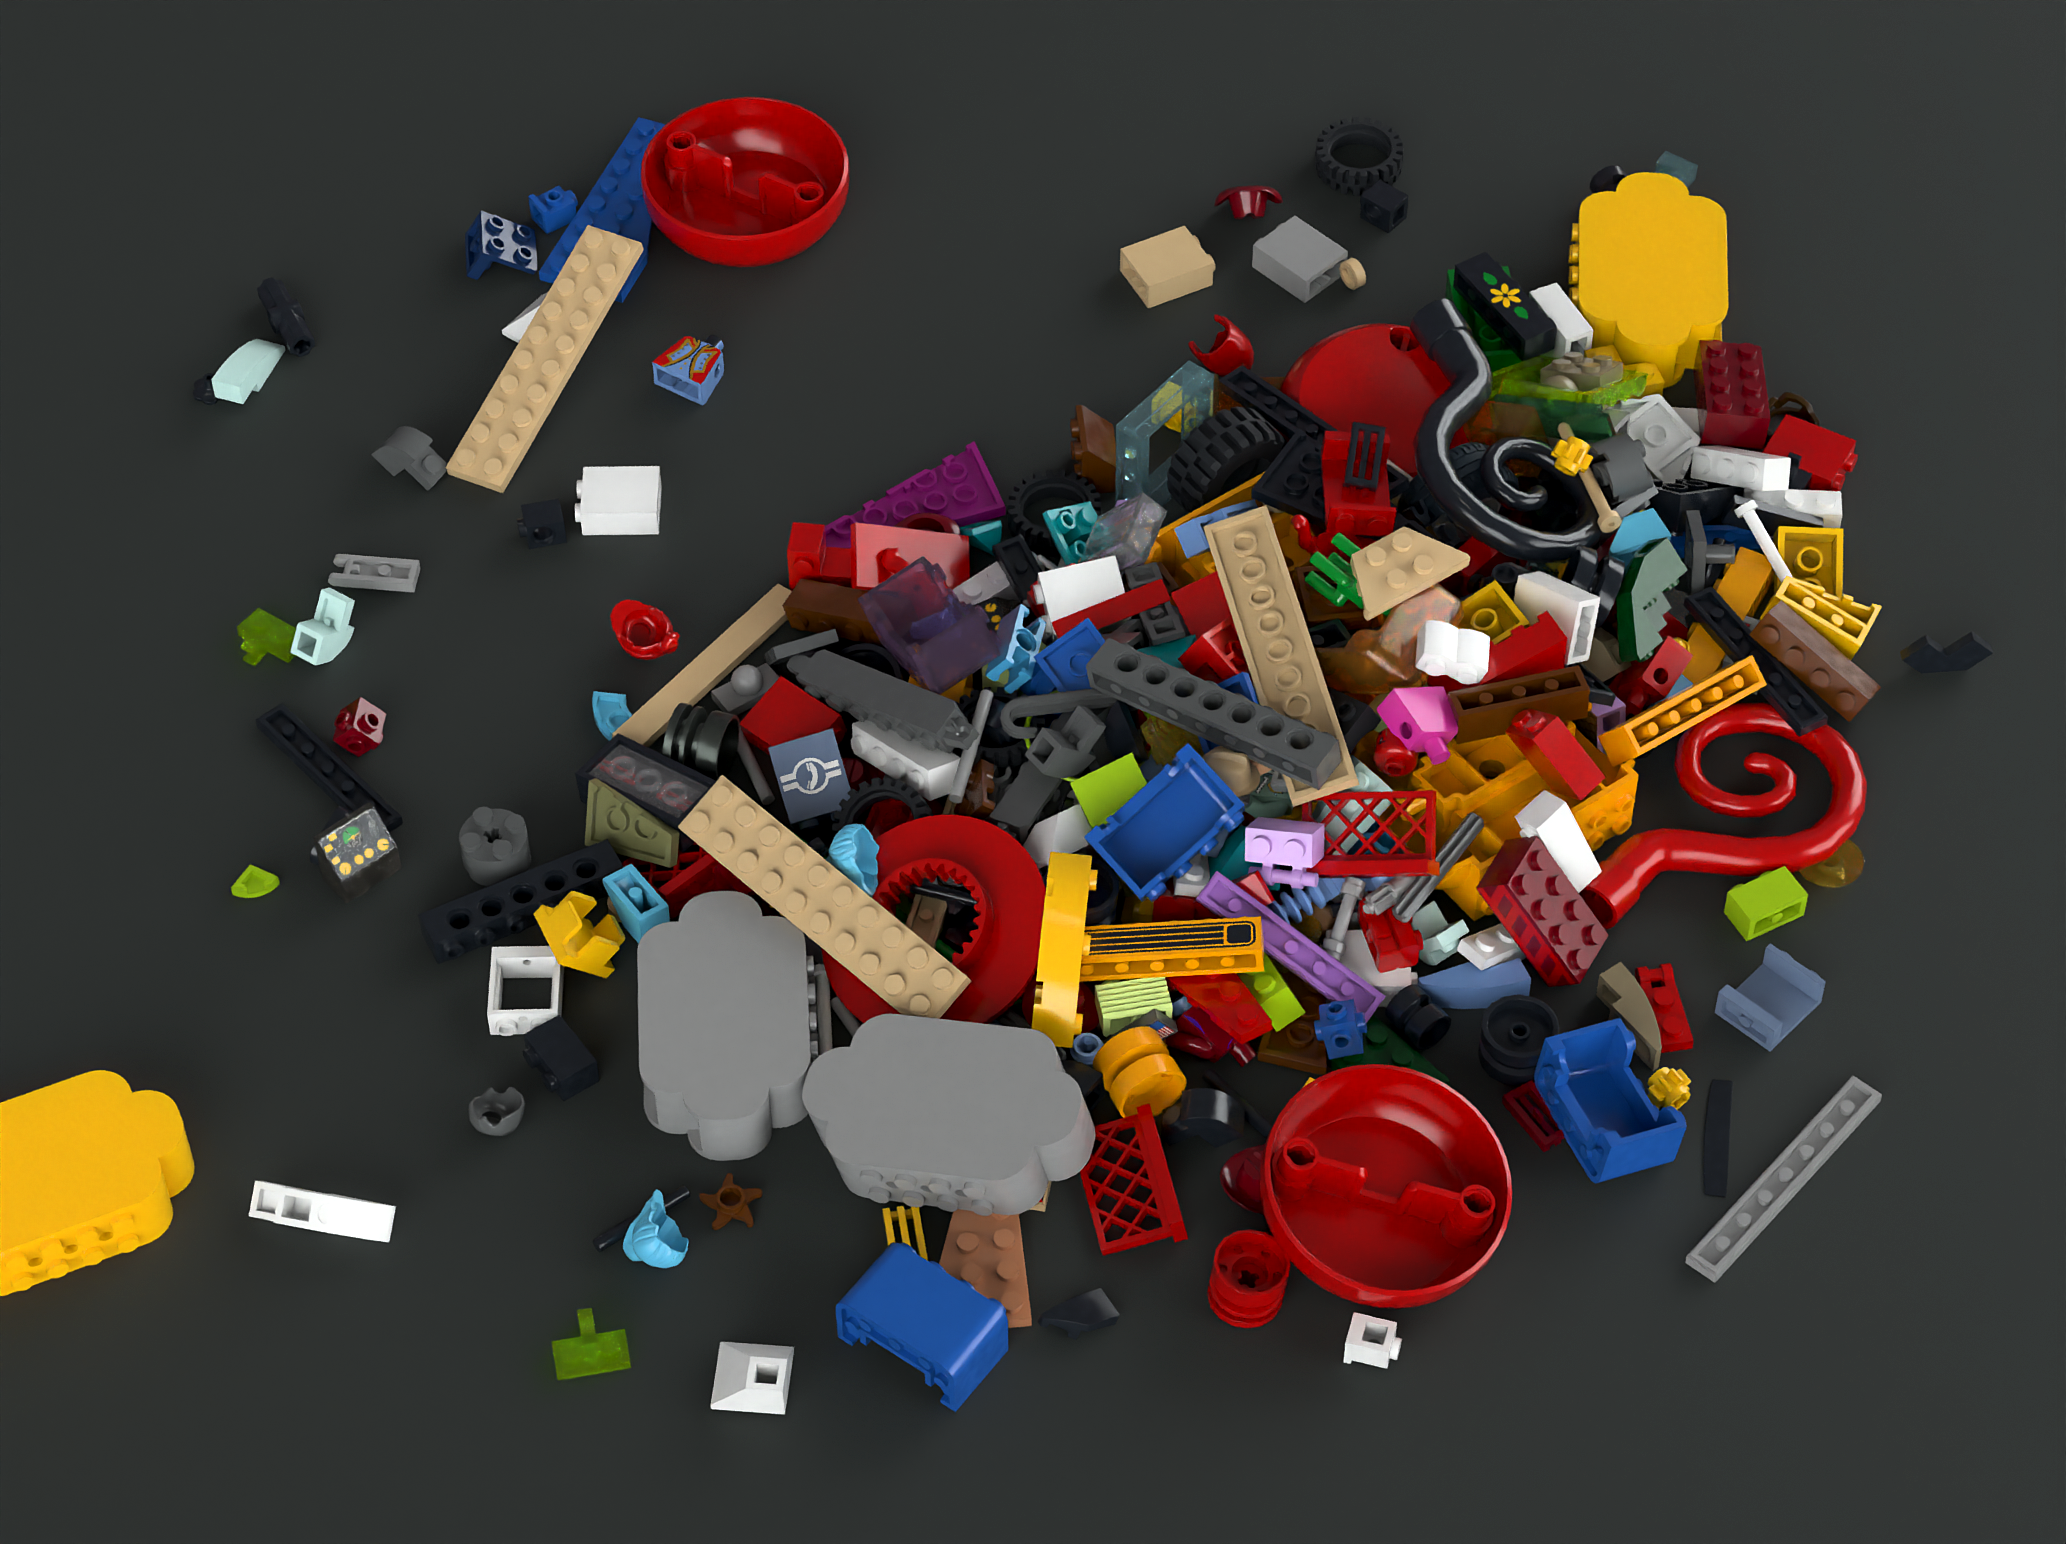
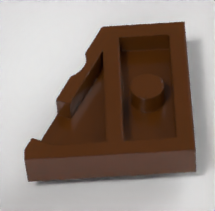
M981 759L972 767L962 802L956 804L954 815L969 816L983 820L994 811L995 802L987 799V792L992 794L994 791V764Z

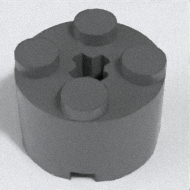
M1622 432L1589 445L1591 448L1587 454L1594 457L1589 466L1609 507L1641 495L1647 489L1653 487V478L1646 469L1643 459L1646 456V451L1641 440L1633 441L1628 434Z
M483 806L475 809L473 815L461 827L459 842L463 864L470 878L476 883L491 886L528 870L531 863L530 846L525 821L521 815L505 809H490Z

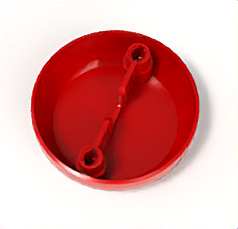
M737 97L709 102L692 108L668 122L658 131L650 141L642 159L641 187L645 205L651 219L659 230L676 246L698 259L713 264L732 267H756L792 258L807 250L829 231L846 203L849 190V161L846 148L840 136L832 126L815 113L786 101L761 97Z
M1375 323L1349 327L1315 343L1292 364L1284 377L1279 391L1340 432H1351L1353 422L1386 427L1385 434L1390 435L1388 460L1414 478L1418 474L1413 445L1415 435L1424 412L1447 389L1450 382L1437 363L1428 357L1411 332L1410 327ZM1489 400L1455 432L1449 449L1471 442L1490 446L1491 410ZM1278 431L1287 442L1290 440L1289 437Z
M1381 1064L1357 1065L1335 1070L1315 1079L1295 1094L1280 1112L1268 1134L1261 1158L1259 1173L1260 1199L1264 1216L1279 1247L1289 1257L1290 1261L1311 1281L1340 1298L1358 1304L1378 1308H1407L1432 1303L1451 1295L1466 1285L1490 1260L1503 1237L1511 1213L1512 1182L1509 1165L1502 1145L1490 1124L1475 1106L1453 1088L1427 1074L1409 1068Z

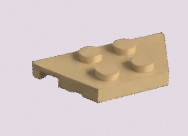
M1405 526L1352 554L1350 565L1353 576L1357 579L1356 588L1358 596H1361L1363 601L1364 618L1369 621L1469 566L1470 556Z

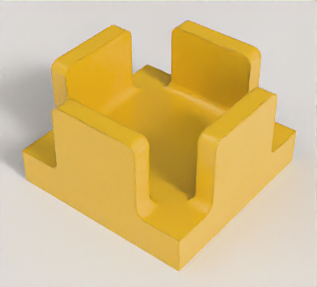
M576 891L569 892L554 908L541 905L534 913V916L558 964L607 979L615 970L610 958L620 949L619 946L625 941V935L615 916L607 914L593 927L591 921L584 917L597 903L594 897Z

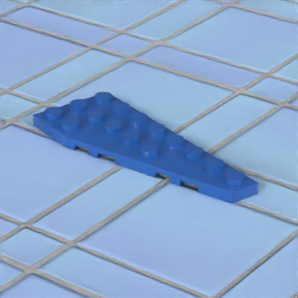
M638 117L539 270L541 281L554 283L587 225L641 242L644 250L614 300L623 303L648 263V248L651 242L653 220L648 213L643 197L641 163L650 141L665 124Z

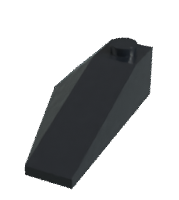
M1654 479V485L1659 493L1649 499L1651 504L1644 509L1654 508L1671 536L1679 537L1683 536V532H1685L1686 511L1699 510L1702 524L1705 525L1723 513L1734 495L1743 497L1744 488L1704 480L1700 482L1686 479H1675V483L1663 484L1662 480Z

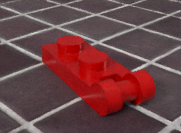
M1671 963L1659 964V967L1654 969H1648L1647 966L1635 968V979L1646 994L1657 1020L1662 1044L1661 1053L1692 1049L1694 1040L1674 980ZM1661 982L1662 987L1652 988L1651 983Z

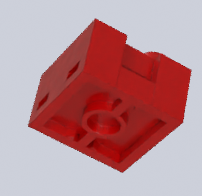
M1232 615L1204 633L1178 658L1185 670L1190 674L1205 681H1213L1216 684L1241 672L1248 673L1254 688Z

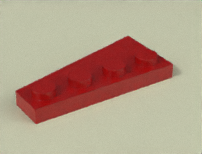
M1236 973L1165 977L1169 988L1172 990L1176 988L1187 997L1188 1003L1196 1009L1200 1007L1208 1013L1211 1021L1241 1044L1273 1030L1272 1020Z

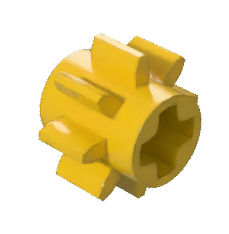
M1569 436L1566 442L1560 439L1551 453V456L1557 458L1554 467L1570 476H1576L1578 470L1584 473L1594 458L1587 454L1591 447L1583 440L1574 436Z
M1663 1067L1649 1078L1647 1084L1649 1085L1648 1090L1651 1093L1647 1096L1658 1109L1660 1107L1673 1106L1677 1110L1690 1098V1088L1687 1085L1691 1080L1681 1068L1675 1071L1674 1068L1670 1070L1668 1067Z

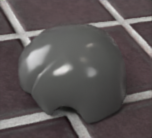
M490 1087L481 1096L474 1097L468 1105L470 1122L477 1131L491 1136L508 1135L518 1127L522 1120L525 1107L524 1098L513 1087H508L504 1093H497Z

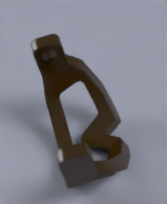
M1784 392L1779 398L1773 396L1768 401L1769 410H1771L1770 418L1781 414H1791L1802 417L1809 423L1817 426L1820 424L1819 419L1813 412L1812 405L1800 395ZM1788 401H1791L1801 405L1802 408L1798 409L1793 407L1782 406L1786 404ZM1769 428L1766 437L1767 444L1773 436Z

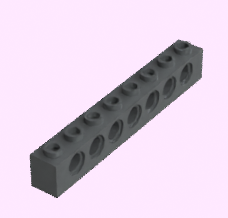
M1108 638L1086 664L1091 688L1233 752L1243 753L1248 756V759L1317 790H1320L1341 762L1339 740L1335 739L1331 734L1317 731L1306 726L1298 719H1290L1277 713L1269 706H1261L1248 700L1242 694L1225 690L1213 681H1205L1190 674L1183 668H1176L1162 662L1161 659L1154 655H1147L1135 650L1127 643H1120Z

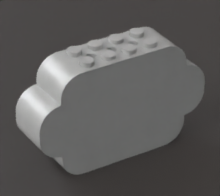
M737 891L707 892L695 896L682 908L679 921L666 922L654 926L642 936L637 948L639 1071L644 1083V1109L648 1120L659 1130L672 1134L687 1133L690 1145L701 1156L717 1161L741 1160L761 1152L769 1143L773 1128L794 1125L808 1114L803 1103L802 1090L808 1070L818 1058L819 1053L813 955H806L805 937L799 928L784 917L762 916L760 906L752 897Z
M901 1014L878 1015L867 1020L858 1028L853 1036L850 1047L834 1048L820 1055L810 1066L802 1090L804 1106L823 1144L829 1150L845 1185L854 1194L870 1198L878 1203L896 1201L904 1202L911 1207H922L923 1205L936 1206L949 1212L956 1211L957 1209L968 1210L982 1216H989L992 1213L1001 1215L1020 1214L1031 1209L1041 1200L1046 1191L1048 1181L1065 1180L1080 1172L1090 1159L1095 1141V1126L1078 1083L1065 1073L1053 1041L1046 1034L1034 1029Z

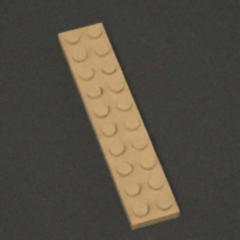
M587 225L445 467L448 469L447 473L449 475L504 493L644 249L641 242Z
M1267 505L1203 526L1260 705L1269 706L1281 715L1290 719H1298L1306 726L1320 732H1327L1339 740L1341 762L1320 790L1283 774L1293 807L1360 785Z
M723 775L678 826L682 832L901 1015L940 1019L972 981Z

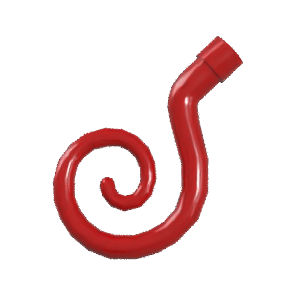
M1763 702L1736 703L1722 709L1686 729L1676 745L1674 769L1680 786L1694 802L1717 814L1735 818H1754L1779 812L1795 798L1797 775L1785 761L1767 753L1753 752L1744 759V767L1747 771L1753 774L1767 775L1775 781V787L1764 794L1737 795L1725 792L1712 785L1704 777L1701 768V753L1710 742L1718 737L1735 733L1762 732L1781 736L1798 743L1819 758L1828 771L1833 787L1831 803L1826 814L1811 828L1787 836L1746 838L1671 828L1641 832L1624 841L1605 861L1598 863L1602 872L1579 892L1580 896L1603 928L1610 929L1636 904L1640 893L1663 871H1690L1750 877L1760 876L1766 871H1775L1783 866L1790 873H1794L1829 859L1855 833L1865 811L1867 781L1859 755L1838 731L1827 724L1799 737L1771 704Z

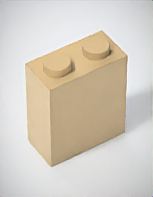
M1186 226L1120 249V271L1147 308L1213 285L1214 260L1210 254L1205 253L1201 248L1198 238L1195 235L1192 236Z

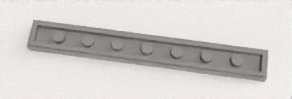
M1852 1076L1686 1256L1685 1263L1715 1283L1881 1102L1882 1094L1855 1076Z

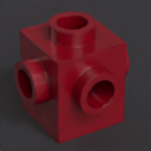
M359 697L340 710L334 722L336 729L333 741L358 757L370 749H376L384 736L382 729L386 713L362 697Z

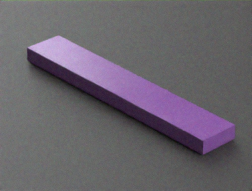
M1215 872L1195 899L1220 919L1261 916L1264 952L1331 1002L1354 999L1357 1013L1364 1012L1366 1023L1386 997L1220 872Z

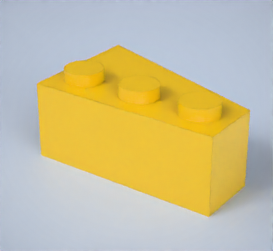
M1786 576L1770 599L1759 620H1762L1782 600L1846 657L1852 660L1861 647L1882 606L1872 603L1868 607L1855 603L1852 596L1845 594L1841 598L1824 593L1825 588Z

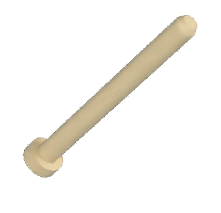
M1565 422L1559 424L1558 432L1562 440L1566 442L1569 436L1575 437L1569 424ZM1590 466L1584 473L1578 470L1599 514L1597 523L1601 531L1605 533L1615 531L1622 523L1618 512L1610 509Z

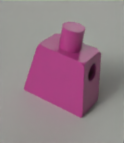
M1444 687L1394 688L1376 708L1391 733L1400 738L1407 747V750L1426 752L1432 764L1437 765L1445 762L1451 755L1446 745L1458 733V725Z

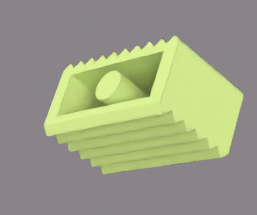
M1165 977L1139 978L1124 981L1106 980L1102 984L1095 985V1005L1102 1033L1105 1037L1115 1034L1153 1009H1157L1172 1019L1173 1007Z

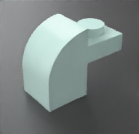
M330 587L322 589L314 619L298 623L290 652L315 666L332 661L347 646L353 634L354 627L348 624L355 600Z
M1435 901L1421 905L1412 916L1413 922L1411 926L1413 930L1420 931L1423 939V950L1419 951V958L1428 965H1437L1456 953L1460 943L1459 938L1469 932L1463 919L1448 924Z

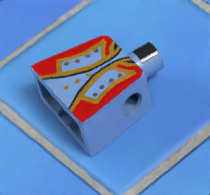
M710 335L704 342L691 336H684L652 362L654 383L703 406L724 373L723 353L721 351L724 347L723 342L715 335Z

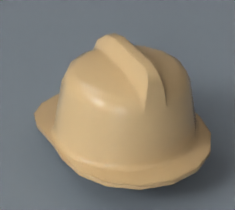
M1218 746L1202 756L1203 760L1237 797L1248 795L1258 787L1260 773L1256 766L1249 762L1247 755Z

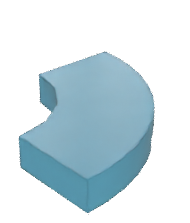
M593 692L592 706L596 725L604 737L610 741L612 733L632 716L627 708L626 694Z

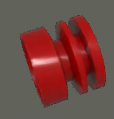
M1251 1229L1236 1231L1223 1238L1216 1248L1207 1297L1210 1307L1216 1315L1232 1326L1242 1328L1263 1326L1273 1320L1282 1307L1291 1263L1289 1257L1281 1250L1273 1236L1266 1232Z

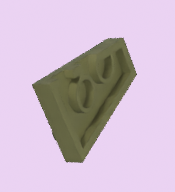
M595 778L589 781L585 831L586 846H591L608 839L616 854L669 868L677 865L679 832L599 779Z

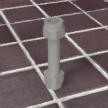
M1346 876L1340 893L1344 896L1330 938H1324L1321 947L1339 962L1341 957L1344 956L1347 947L1343 940L1356 901L1362 900L1366 882L1350 876Z

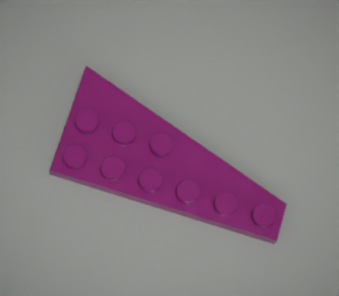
M975 441L965 446L966 450L957 456L951 454L942 459V464L932 470L924 469L886 491L885 497L876 502L870 500L863 504L862 510L851 516L844 515L826 525V546L851 548L850 525L856 522L893 527L910 515L931 512L949 517L959 527L1006 515V506Z

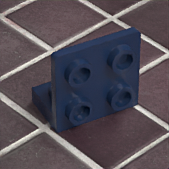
M480 211L465 234L467 277L478 280L484 270H488L491 267L493 261L534 275L537 271L535 230L526 225Z

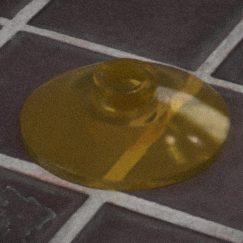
M1848 839L1829 859L1801 869L1799 873L1811 883L1822 887H1842L1854 882L1861 875L1864 867V857L1859 847Z

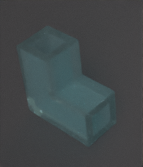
M1665 151L1656 161L1655 173L1674 176L1681 180L1688 189L1696 180L1698 165Z

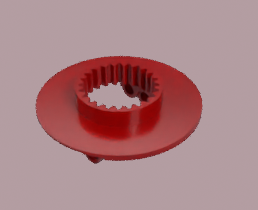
M934 815L898 825L874 840L879 845V851L876 856L878 862V886L872 898L895 916L896 904L901 902L899 894L901 892L905 894L911 893L910 885L912 884L921 887L924 878H927L931 883L935 881L937 875L943 882H947L951 878L956 884L962 883L966 889L972 892L971 896L977 902L974 905V909L980 915L973 919L978 929L970 931L969 934L973 941L971 943L964 942L962 944L964 952L962 954L954 952L952 954L953 962H951L972 981L940 1019L989 1024L1009 1009L1025 992L1026 986L1038 967L1046 887L1038 866L1027 850L1009 833L981 819L962 815ZM821 948L823 963L830 984L840 1001L856 1018L865 1023L867 1020L878 1015L900 1014Z

